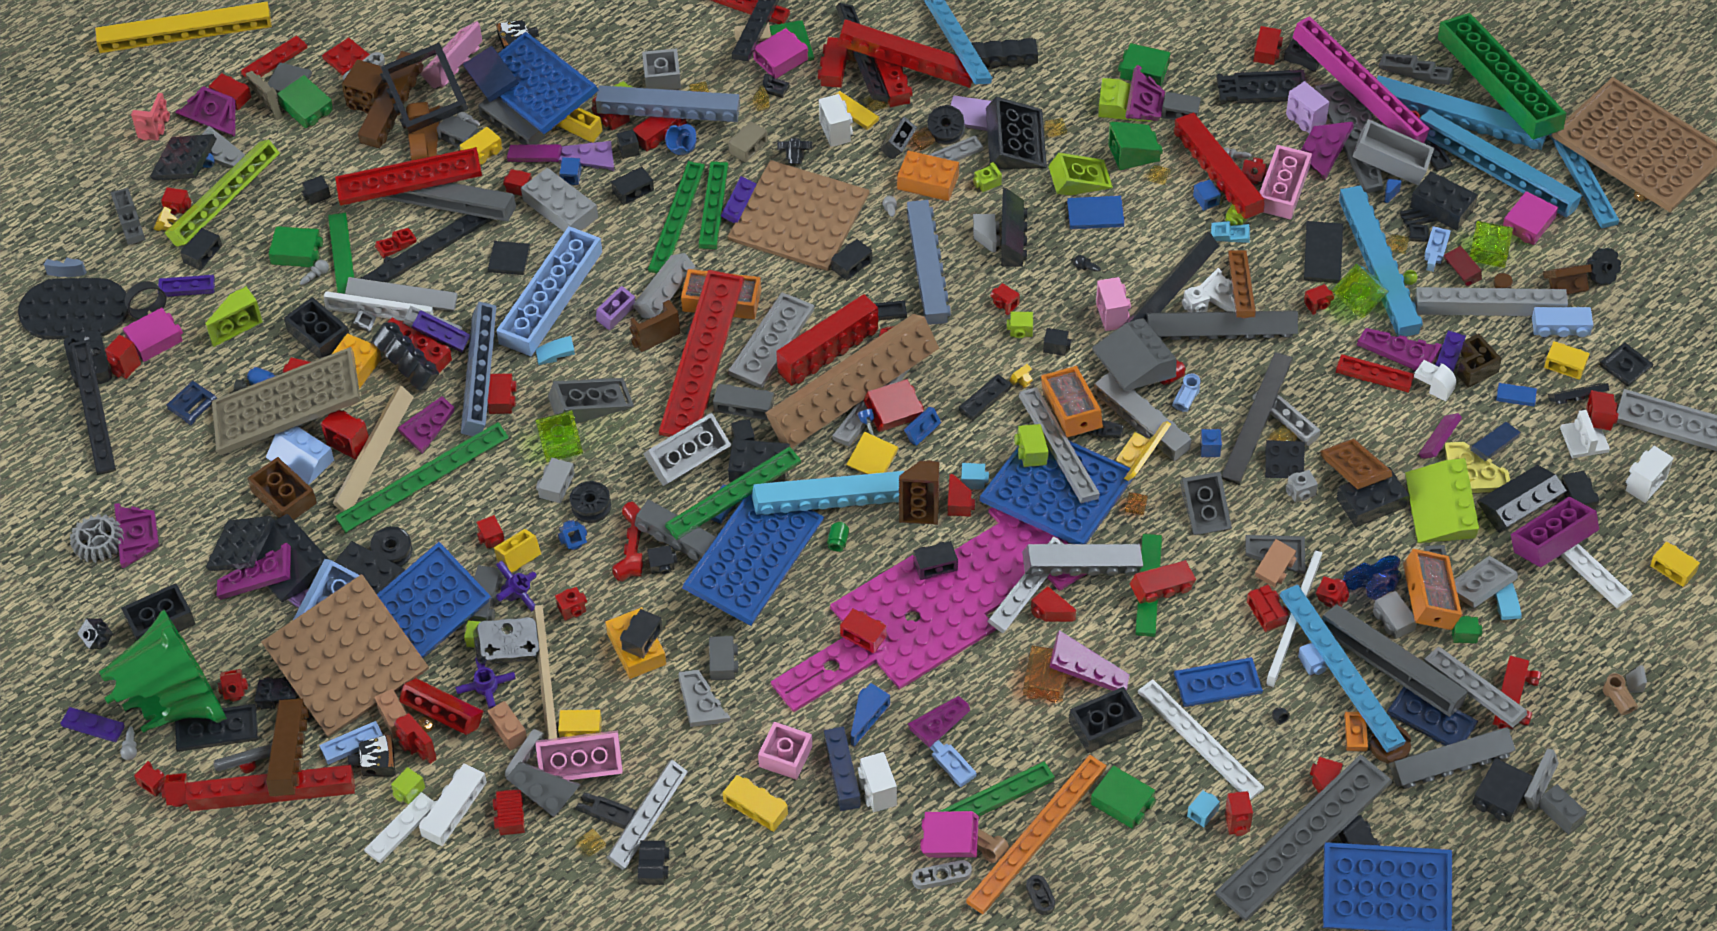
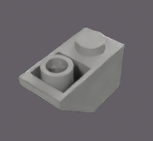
M973 214L974 239L991 252H996V246H1000V235H996V232H999V221H995V214Z

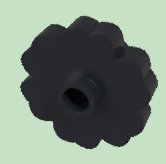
M790 138L789 141L777 142V150L786 151L788 164H802L804 150H812V141H800V138Z
M1598 248L1593 252L1592 257L1586 263V265H1591L1592 272L1589 273L1591 274L1592 281L1599 285H1610L1617 279L1616 274L1621 271V260L1617 259L1618 252L1612 248Z

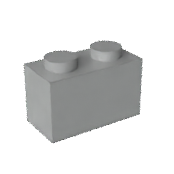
M551 458L549 464L545 465L542 479H539L537 482L536 490H538L539 498L557 503L562 502L575 474L573 463Z
M1396 591L1375 600L1374 616L1383 622L1387 634H1391L1394 639L1416 629L1417 623H1415L1413 613Z

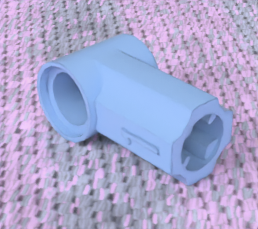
M1191 373L1184 377L1183 384L1172 404L1175 409L1188 412L1195 396L1200 391V378L1198 375Z

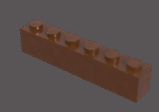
M400 51L396 60L412 53ZM422 61L390 74L402 104L408 100L411 89L416 85L418 75L423 71L424 65ZM388 83L383 84L357 134L361 144L380 149L382 144L386 143L388 133L393 129L397 116L401 114H397L393 106L396 101L394 98L390 99L387 89L390 88Z
M303 698L279 700L266 780L270 796L295 795L296 786H299L298 772H301L302 745H305L304 732H307L306 719L309 718V710L305 706Z

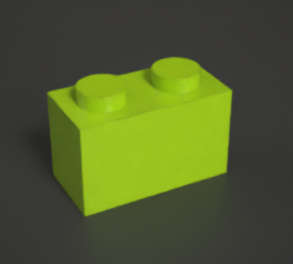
M1041 424L1018 426L1017 434L1014 435V442L1019 447L1018 457L1022 459L1024 467L1047 465L1048 448Z

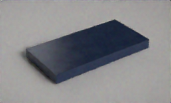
M493 46L488 47L463 64L489 102L519 84Z
M1406 687L1402 688L1387 710L1389 716L1445 746L1468 739L1478 724V720L1459 710L1449 717Z

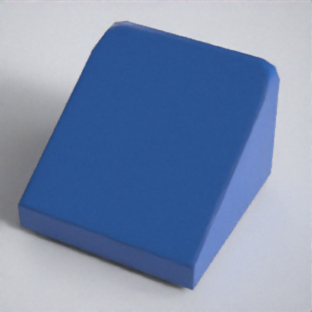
M1387 180L1385 203H1389L1400 192L1401 180Z

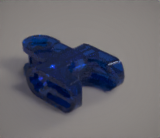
M1389 555L1379 559L1378 562L1372 565L1364 562L1346 572L1343 581L1350 590L1366 587L1367 597L1377 600L1393 591L1398 581L1402 578V573L1398 570V566L1401 563L1400 558Z

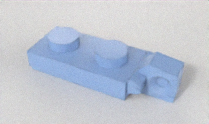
M1433 226L1424 255V260L1428 261L1426 270L1434 272L1436 263L1441 264L1451 230Z
M937 740L930 747L934 752L932 753L934 760L960 788L976 777V771L951 744L943 745Z

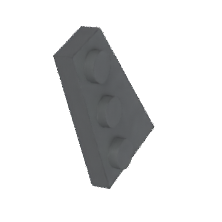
M1245 536V556L1262 561L1275 539L1296 550L1295 557L1297 560L1292 568L1288 567L1287 569L1301 574L1306 573L1305 536Z
M521 761L506 778L553 817L556 816L581 785Z

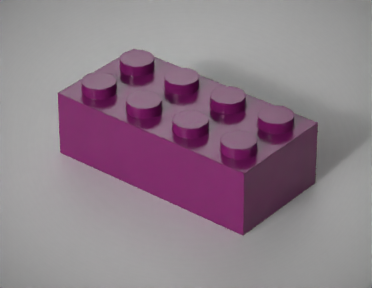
M1571 497L1564 499L1511 533L1514 553L1540 568L1599 530L1597 511Z

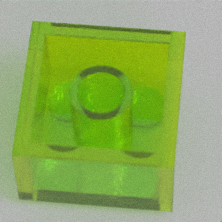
M1477 221L1470 251V257L1473 261L1505 268L1513 227Z
M1357 263L1331 290L1355 315L1361 318H1365L1389 292L1365 267Z
M572 410L535 420L546 463L550 462L551 458L560 460L583 454Z

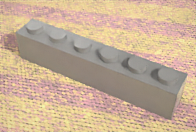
M1110 372L1094 383V394L1144 437L1151 439L1161 424L1169 421L1160 410L1150 405L1148 400L1138 395L1134 389L1124 391ZM1169 421L1171 426L1156 447L1171 460L1175 461L1190 450L1191 438L1186 432L1181 431L1173 421Z

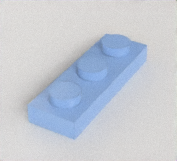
M374 721L319 746L329 765L348 755L359 752L360 742L383 736L377 722Z

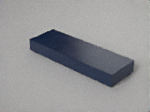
M1505 422L1475 443L1470 451L1484 461H1487L1516 440L1521 432Z

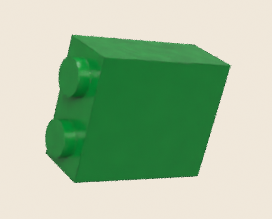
M1130 43L1128 50H1124L1123 62L1120 61L1118 72H1120V78L1132 81L1134 68L1139 65L1142 67L1140 71L1147 78L1150 76L1161 87L1170 64L1171 52Z
M305 75L277 93L278 104L304 128H308L310 125L314 126L320 118L328 116L333 110L332 100Z
M276 226L268 253L271 265L314 267L315 262L320 257L318 250L319 247L322 248L323 237H320L319 229Z
M1113 765L1092 793L1090 804L1133 829L1136 824L1140 825L1142 823L1145 811L1153 808L1156 802L1155 789Z

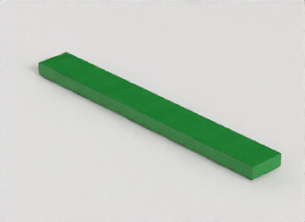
M687 162L648 267V272L658 273L669 257L674 254L703 175L705 164Z
M788 447L666 522L665 527L678 540L751 495L754 484L774 481L801 464V459L791 447Z

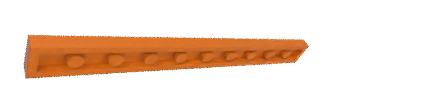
M1092 755L1085 759L966 899V903L981 914H984L1103 774L1106 770V765Z

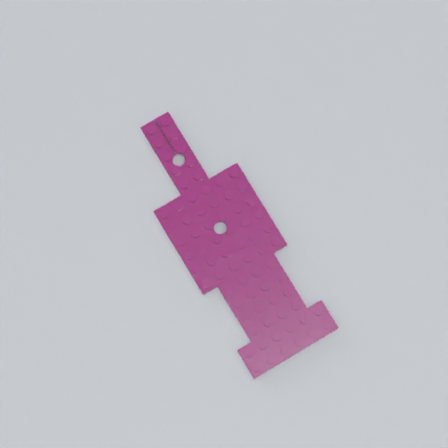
M991 507L989 514L998 524L955 549L958 558V571L920 580L912 555L830 604V608L842 622L852 608L865 612L875 620L882 621L887 626V637L874 654L845 638H841L772 680L771 685L793 712L874 663L880 666L900 690L996 630L994 626L987 622L989 618L986 615L1000 606L1025 574L1022 551L1028 544H1048L1053 537L1063 544L1068 543ZM1049 574L1047 578L1060 591L1086 574L1071 576L1070 574L1052 576ZM910 611H915L921 617L915 622L913 620L907 621L905 615ZM832 660L838 662L840 666L837 671L825 670V663Z

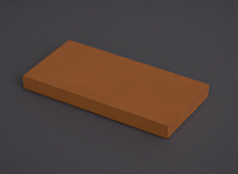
M1354 438L1320 451L1321 457L1357 489L1392 477V471Z

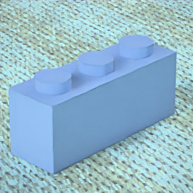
M1534 307L1532 315L1534 335H1540L1541 337L1549 335H1559L1560 337L1568 335L1590 336L1593 328L1591 307Z

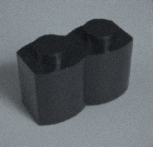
M640 840L639 885H664V879H668L669 867L665 866V862L670 859V847H666V841Z

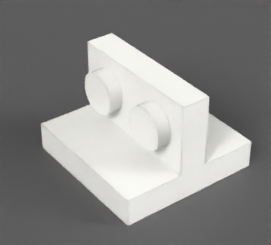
M1587 410L1579 411L1575 423L1561 425L1560 429L1572 458L1609 453L1610 448L1603 430L1593 428Z

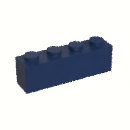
M844 726L824 730V743L840 811L861 808L860 793Z

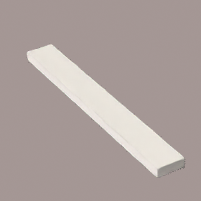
M1314 551L1301 586V590L1306 597H1308L1321 562L1322 552ZM1292 613L1270 668L1267 686L1274 687L1298 624Z
M1153 679L1138 690V694L1239 792L1248 791L1251 800L1264 790V786Z

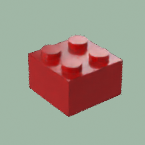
M344 410L329 413L321 422L326 445L357 460L369 438L365 422L360 418L356 419L350 416Z

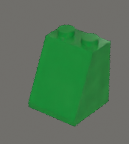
M1110 122L1108 146L1120 171L1160 161L1163 149L1161 144L1157 143L1156 133L1151 130L1150 125Z

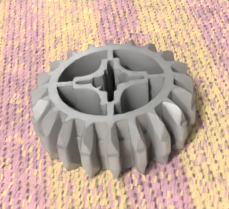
M99 513L96 517L90 515V518L87 520L83 518L82 523L77 522V528H72L73 534H70L71 547L76 556L78 555L81 560L85 558L87 562L92 559L96 563L99 558L104 562V557L106 556L111 559V553L117 554L118 544L121 543L118 538L124 540L123 530L121 527H118L120 525L118 521H115L113 517L109 518L106 514L103 517ZM106 530H108V531L111 532V536H109V535H107V533H105ZM83 540L87 541V546L82 543Z

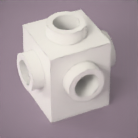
M1201 285L1184 291L1182 305L1188 312L1208 311L1210 296Z

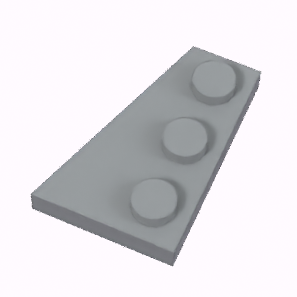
M208 126L202 135H207L206 131L212 129L214 136L217 138L210 151L214 156V162L233 168L245 154Z
M699 670L679 672L678 678L690 727L730 721V716L722 709L720 701L714 697L710 691V686Z

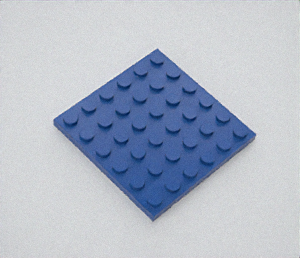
M1069 441L1100 493L1099 499L1081 503L1048 446L1047 465L1024 467L1022 459H1019V447H1017L980 495L979 501L1071 544H1087L1133 478L1129 481L1124 479L1131 468Z

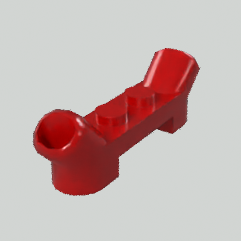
M628 502L622 508V515L631 524V528H627V539L629 541L624 546V555L626 557L612 567L614 577L620 582L625 581L631 576H642L643 556L642 553H637L641 531L635 526L636 515L641 508L635 502Z

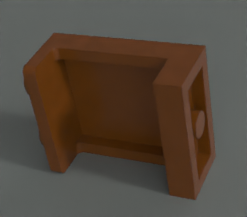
M670 300L663 302V313L639 324L634 317L630 319L631 326L629 329L632 334L631 342L634 348H639L641 352H644L681 334L679 314Z

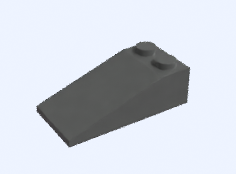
M623 378L553 381L548 394L558 425L577 424L634 407ZM619 383L621 384V387H622V389H623V392H624V394H625V397H626V400H627L628 403H626V401H625V399H624V396H623V393H622L621 388H620V386H619Z

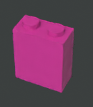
M785 28L758 44L753 52V57L764 70L774 78H778L808 60V47L797 39L794 33Z
M1526 191L1504 218L1502 229L1509 235L1521 238L1525 243L1535 245L1556 218L1558 207Z
M163 308L123 328L125 337L134 342L137 353L143 362L183 341L181 337L183 334L182 329L178 324H174L171 314L166 313Z
M973 811L925 812V818L922 819L924 836L920 842L922 853L927 857L933 858L977 857L979 816Z

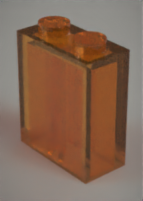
M1031 646L1023 686V695L1030 699L1043 698L1049 702H1063L1068 674L1049 667L1053 653L1052 648Z

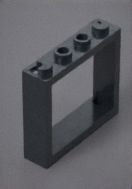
M440 42L381 66L383 73L380 76L384 84L388 83L390 88L387 89L390 99H395L396 103L393 106L397 114L401 113L403 118L400 119L403 129H408L409 134L468 110L466 101ZM437 55L457 101L410 121L390 74Z

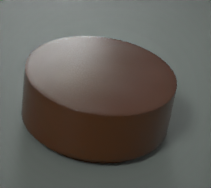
M1499 273L1495 276L1493 284L1495 288L1510 289L1513 279L1506 273Z

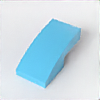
M1230 221L1212 223L1211 234L1216 241L1250 243L1249 224L1231 226Z
M572 337L560 338L537 348L538 364L557 362V358L575 355Z
M1510 583L1494 594L1501 620L1521 619L1522 616L1514 585Z

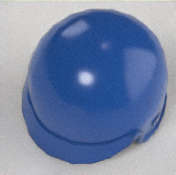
M684 124L680 127L672 125L667 130L665 137L666 145L674 154L687 155L696 146V131L691 125Z

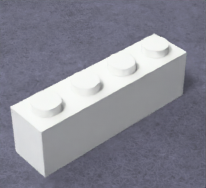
M466 764L457 769L453 775V780L444 787L439 800L432 804L427 817L421 820L419 825L421 836L443 847L487 783L485 773Z

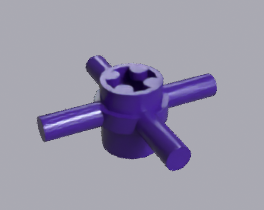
M501 560L496 566L507 580L501 586V592L496 595L497 600L507 599L508 601H515L517 598H521L532 612L536 605L527 594V591L530 588V582L537 577L536 573L532 571L527 575L522 573L513 575Z
M476 658L478 670L474 674L473 682L455 687L458 695L476 690V692L485 696L488 709L496 706L493 693L497 689L498 684L515 680V673L511 672L495 676L490 668L480 664Z

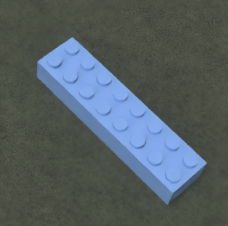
M568 226L496 330L500 345L529 356L533 355L601 255V238Z

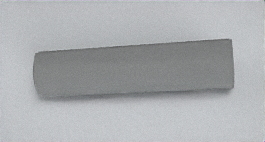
M1257 392L1253 395V400L1255 399ZM1278 395L1270 414L1309 446L1320 436V429Z

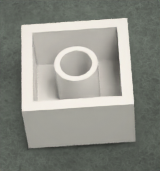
M839 94L819 99L820 124L830 147L851 142L853 130L850 124L853 123L851 114L847 113L845 101L841 100Z
M1653 446L1649 451L1646 450L1642 454L1638 463L1635 462L1629 470L1631 474L1626 480V491L1646 503L1666 481L1674 458L1656 446Z
M884 752L861 758L860 767H858L860 776L858 782L861 790L865 789L866 795H864L867 807L871 806L874 813L897 806V786Z

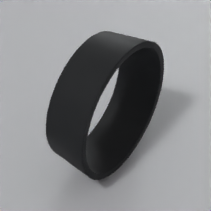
M151 281L135 284L128 290L125 296V304L129 314L138 320L147 316L148 311L154 312L160 308L164 309L167 301L164 291ZM147 289L158 290L156 301L149 307L144 309H133L130 307L131 300L139 292Z

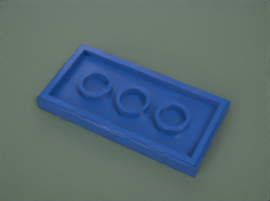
M1252 657L1174 671L1184 707L1262 694L1263 692Z

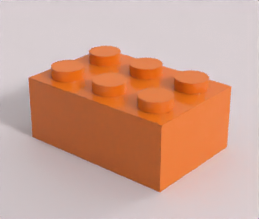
M908 150L897 175V189L949 201L959 177V162Z

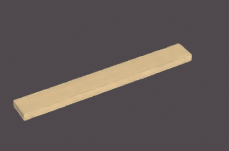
M401 385L396 387L333 501V504L342 512L356 504L414 398Z
M537 605L534 607L533 619L536 623L539 642L537 659L546 739L557 738L544 614L542 605Z

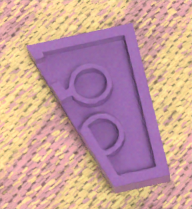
M611 141L562 146L559 159L560 164L562 163V157L580 158L581 166H590L596 169L605 168L614 171Z

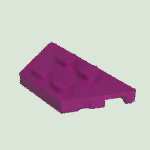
M1137 65L1133 71L1125 118L1158 121L1162 114L1165 91L1150 76L1147 78L1140 71L1142 67Z
M203 86L194 96L187 100L188 103L182 109H177L175 112L180 116L235 137V99L228 95Z
M1353 122L1319 125L1312 128L1301 151L1312 153L1310 167L1316 170L1321 175V178L1326 180L1354 127Z
M116 503L114 504L116 521L120 524L118 527H121L123 530L122 535L124 540L118 538L121 541L118 544L120 564L122 568H125L159 547L157 520L153 510H141L133 506L125 508L121 507V504Z

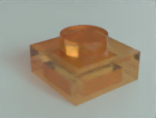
M927 127L918 130L911 137L920 151L935 143V138Z
M1129 492L1125 512L1144 515L1148 495Z

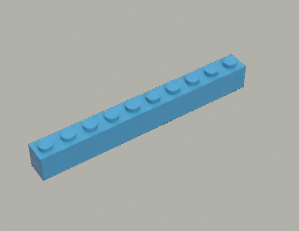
M1380 75L1377 77V80L1410 111H1416L1419 115H1424L1431 110L1463 129L1474 130L1479 134L1491 135L1497 139H1505L1514 144H1522L1531 149L1542 150L1547 135L1533 140L1505 111Z
M1431 110L1419 118L1429 128L1427 140L1523 194L1527 191L1557 206V213L1566 218L1577 209L1582 197L1580 193Z
M1361 185L1340 189L1339 202L1397 337L1400 335L1411 336L1419 334L1420 327L1423 325L1422 319L1417 315L1416 305L1410 299V291L1404 285V278L1398 271L1397 261L1393 260L1391 247L1386 244V236L1380 230L1379 220L1374 216L1373 206L1369 205L1367 193L1363 191Z

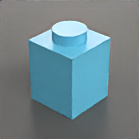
M962 463L961 482L969 489L984 490L985 483L989 482V472L985 471V464Z
M1203 790L1188 807L1187 817L1205 827L1219 811L1220 801L1213 794H1208Z

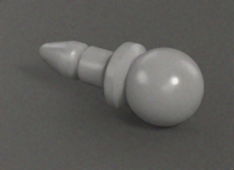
M460 112L456 115V117L468 123H472L477 127L480 126L477 120H474L471 115L465 112Z
M1223 148L1233 161L1235 158L1246 159L1252 156L1247 152H1237L1236 149Z
M886 196L882 204L885 211H888L889 216L894 217L897 201L893 196Z
M318 260L314 267H311V271L302 278L300 285L307 284L316 276L320 277L321 274L327 273L329 270L328 262Z
M132 726L126 732V740L122 742L120 751L121 757L125 760H132L137 755V743L134 741Z

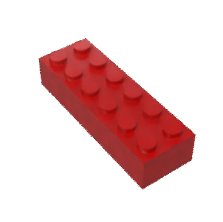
M863 294L776 351L778 373L791 386L803 382L805 377L811 373H817L820 367L832 363L834 358L840 354L844 355L849 348L859 345L864 338L869 335L873 336L878 331V307Z

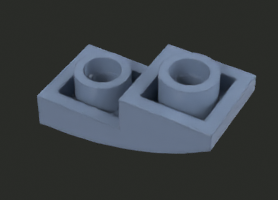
M66 258L64 263L46 259L44 263L47 275L75 277L86 274L84 263L78 259Z

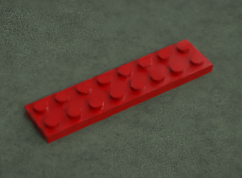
M477 147L335 176L339 204L342 206L481 177L482 171Z

